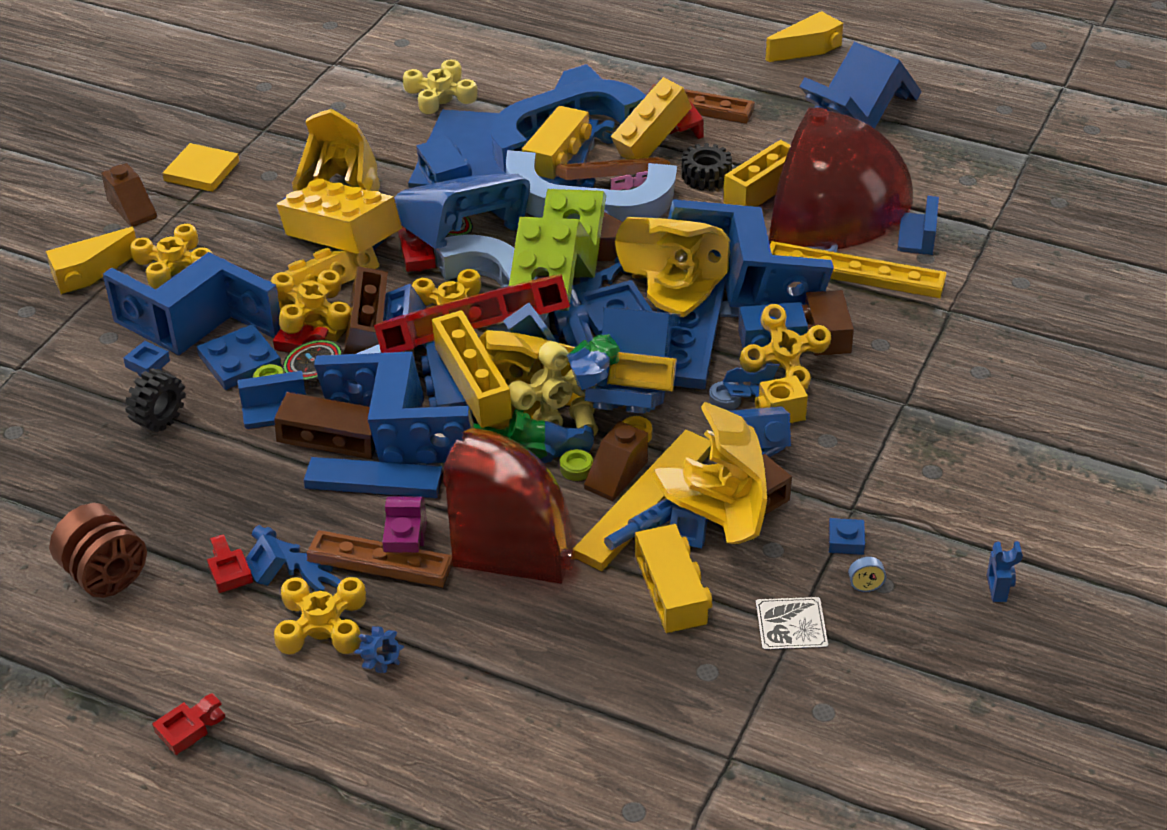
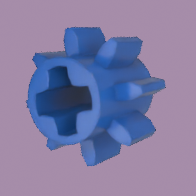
M372 626V635H359L361 643L359 649L354 652L361 655L364 660L362 663L363 669H372L375 666L376 672L386 673L387 664H400L397 658L404 645L398 644L394 639L397 635L396 631L388 630L384 633L381 626ZM382 646V651L376 652L377 648Z

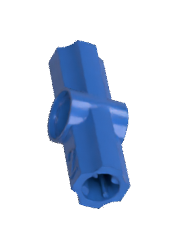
M572 285L569 311L556 310L553 311V316L559 337H563L566 345L576 347L583 340L590 342L593 339V335L590 331L586 307L584 304L580 305Z

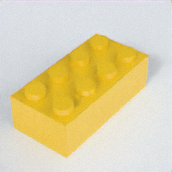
M315 179L309 182L306 188L287 194L286 199L276 204L286 235L356 254L362 253L402 229L394 196L381 194L379 191L363 190L361 187H350L342 183L328 182L325 179Z

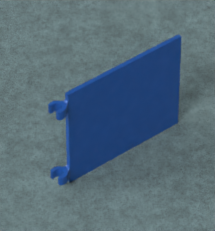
M442 109L427 142L448 136L454 146L458 145L463 159L469 161L472 175L506 174L498 166L493 155L491 126L499 113ZM589 119V124L592 125L591 136L582 144L577 154L573 155L567 164L585 163L594 137H597L606 144L614 143L611 138L612 134L606 131H613L615 122L606 120L599 125V120ZM534 134L525 137L527 139V142L532 138ZM419 161L408 182L409 188L430 184L419 168ZM539 176L549 183L565 186L593 188L596 182L595 178H584L579 181V179L565 180L558 176L555 179Z

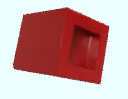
M690 101L692 108L669 134L690 128L696 137L701 139L704 137V119Z

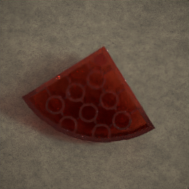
M809 107L796 130L783 165L772 212L769 244L771 241L802 247L823 246L824 250L830 249L832 245H838V249H844L872 241L886 234L887 228L893 224L896 226L900 224L901 218L905 213H909L913 205L912 180L907 165L900 153L887 138L868 124L853 117L827 111L823 108Z
M478 428L467 429L463 432V441L457 440L444 465L453 567L562 584L566 570L571 571L573 568L575 550H572L573 537L570 513L563 492L547 466L522 444L496 432Z

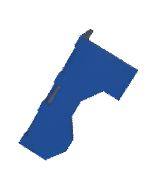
M766 364L763 370L756 373H747L743 368H734L727 371L723 384L730 396L751 397V394L757 397L759 396V386H756V384L773 380L779 364ZM728 382H735V383H738L739 385L729 384ZM743 382H751L750 385L743 384Z

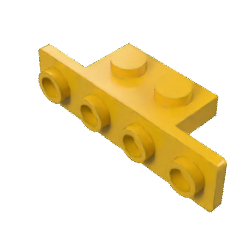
M373 247L360 254L345 250L331 251L330 248H325L313 253L314 258L307 262L302 259L289 264V270L285 271V273L290 274L294 278L295 285L299 287L305 281L317 282L318 276L322 271L333 270L341 276L342 285L355 279L358 266L376 269L379 267V263ZM291 299L279 301L280 311L284 306L294 304Z

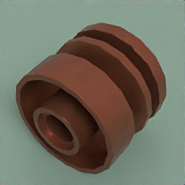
M99 503L81 505L70 511L57 524L51 535L49 545L52 558L88 594L99 598L113 596L126 589L139 576L147 557L145 542L107 506Z

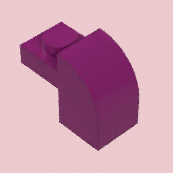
M388 496L385 502L386 520L382 541L383 552H419V547L424 546L427 525L424 497Z

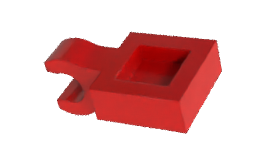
M304 324L299 332L290 334L280 328L273 339L274 349L292 353L304 344L324 341L329 333V329L325 327H316L314 329L312 325ZM320 347L311 348L312 350H315L320 353H326L328 351L327 349Z
M224 534L210 538L214 549V557L207 559V563L218 593L253 583L251 571L241 548L230 551Z
M211 693L202 698L192 708H189L183 702L153 722L152 726L159 738L175 755H178L207 735L208 732L205 725L212 726L221 722L225 718V713L219 708L222 705L221 701Z

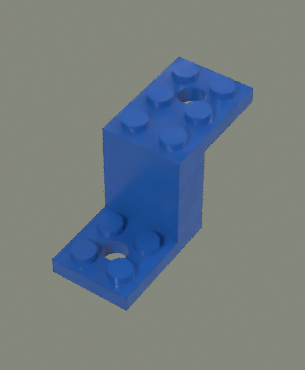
M855 41L829 87L804 77L799 86L806 94L805 99L815 105L814 109L824 115L822 118L824 121L833 126H837L838 123L844 125L848 132L856 136L862 133L869 137L893 95L904 100L909 97L917 101L922 92L899 59Z
M672 200L668 219L709 224L723 229L729 237L728 273L724 276L729 307L801 302L802 305H805L806 292L826 291L834 269L832 260L772 255L761 207ZM717 250L710 251L714 253L715 256L721 257L720 253ZM793 282H801L796 287H788Z
M210 252L156 290L114 268H110L103 273L114 322L178 356L230 317L248 326L253 324L258 331L272 338H275L280 330V306L276 285Z
M604 307L602 335L610 334L619 346L620 352L668 358L671 327L680 325L681 314ZM609 366L606 369L607 374L609 373ZM608 376L597 383V385L586 388L585 401L594 402L593 408L613 410V408H618V406L626 405V411L633 413L650 412V410H655V406L664 403L665 391L607 384Z
M413 352L316 356L314 366L325 399L370 407L367 420L380 462L430 464L479 461L480 451L469 406L422 408L424 395ZM347 380H355L358 384L349 383ZM441 433L445 437H438L434 434Z

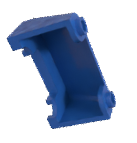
M519 174L472 175L405 189L398 193L394 199L401 225L437 249L447 246V240L444 238L452 229L454 231L460 230L462 217L491 211L504 220V226L510 230H517L519 217H525L530 193V182Z

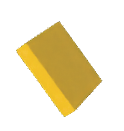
M189 143L162 173L163 179L166 182L213 192L239 163V155L234 152Z

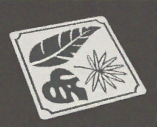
M819 597L756 600L763 649L828 646Z

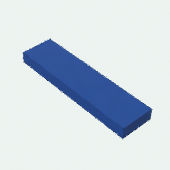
M311 457L304 477L305 489L437 498L443 477L442 466Z

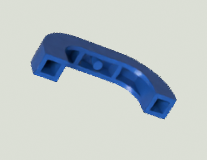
M593 79L574 82L516 102L503 109L493 120L491 136L494 159L498 166L506 172L507 150L522 151V148L527 143L525 137L536 133L558 106L589 112V115L609 116L622 124L646 95L627 83L615 80Z

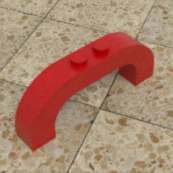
M560 274L411 312L374 325L381 353L403 352L434 340L432 319L460 310L464 312L473 329L503 322V320L528 303L532 305L539 315L568 308L570 303L563 276Z

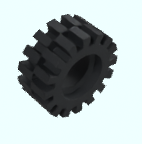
M704 143L703 147L700 144H696L695 149L690 146L687 148V151L683 152L681 178L686 185L691 183V188L695 189L699 186V190L703 191L705 187H708L709 191L714 190V186L718 189L723 187L724 175L732 171V156L729 151L726 152V148L721 147L718 149L717 144L709 147V143Z
M152 368L149 369V373L146 371L141 373L142 379H135L134 383L136 386L135 388L130 387L128 391L132 395L131 397H126L125 403L129 404V406L125 410L129 414L127 417L132 422L151 431L159 432V430H166V424L171 426L174 423L173 417H179L180 413L177 411L179 408H183L184 403L181 402V399L186 398V393L183 392L185 386L181 383L180 379L159 369Z

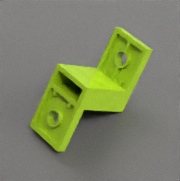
M547 189L543 218L519 217L509 286L534 280L536 275L553 276L562 274L570 303L573 278L595 277L606 202L605 192L598 190ZM574 213L580 215V219H567L569 215ZM568 307V308H564V309H560V310H561V311H569V307Z

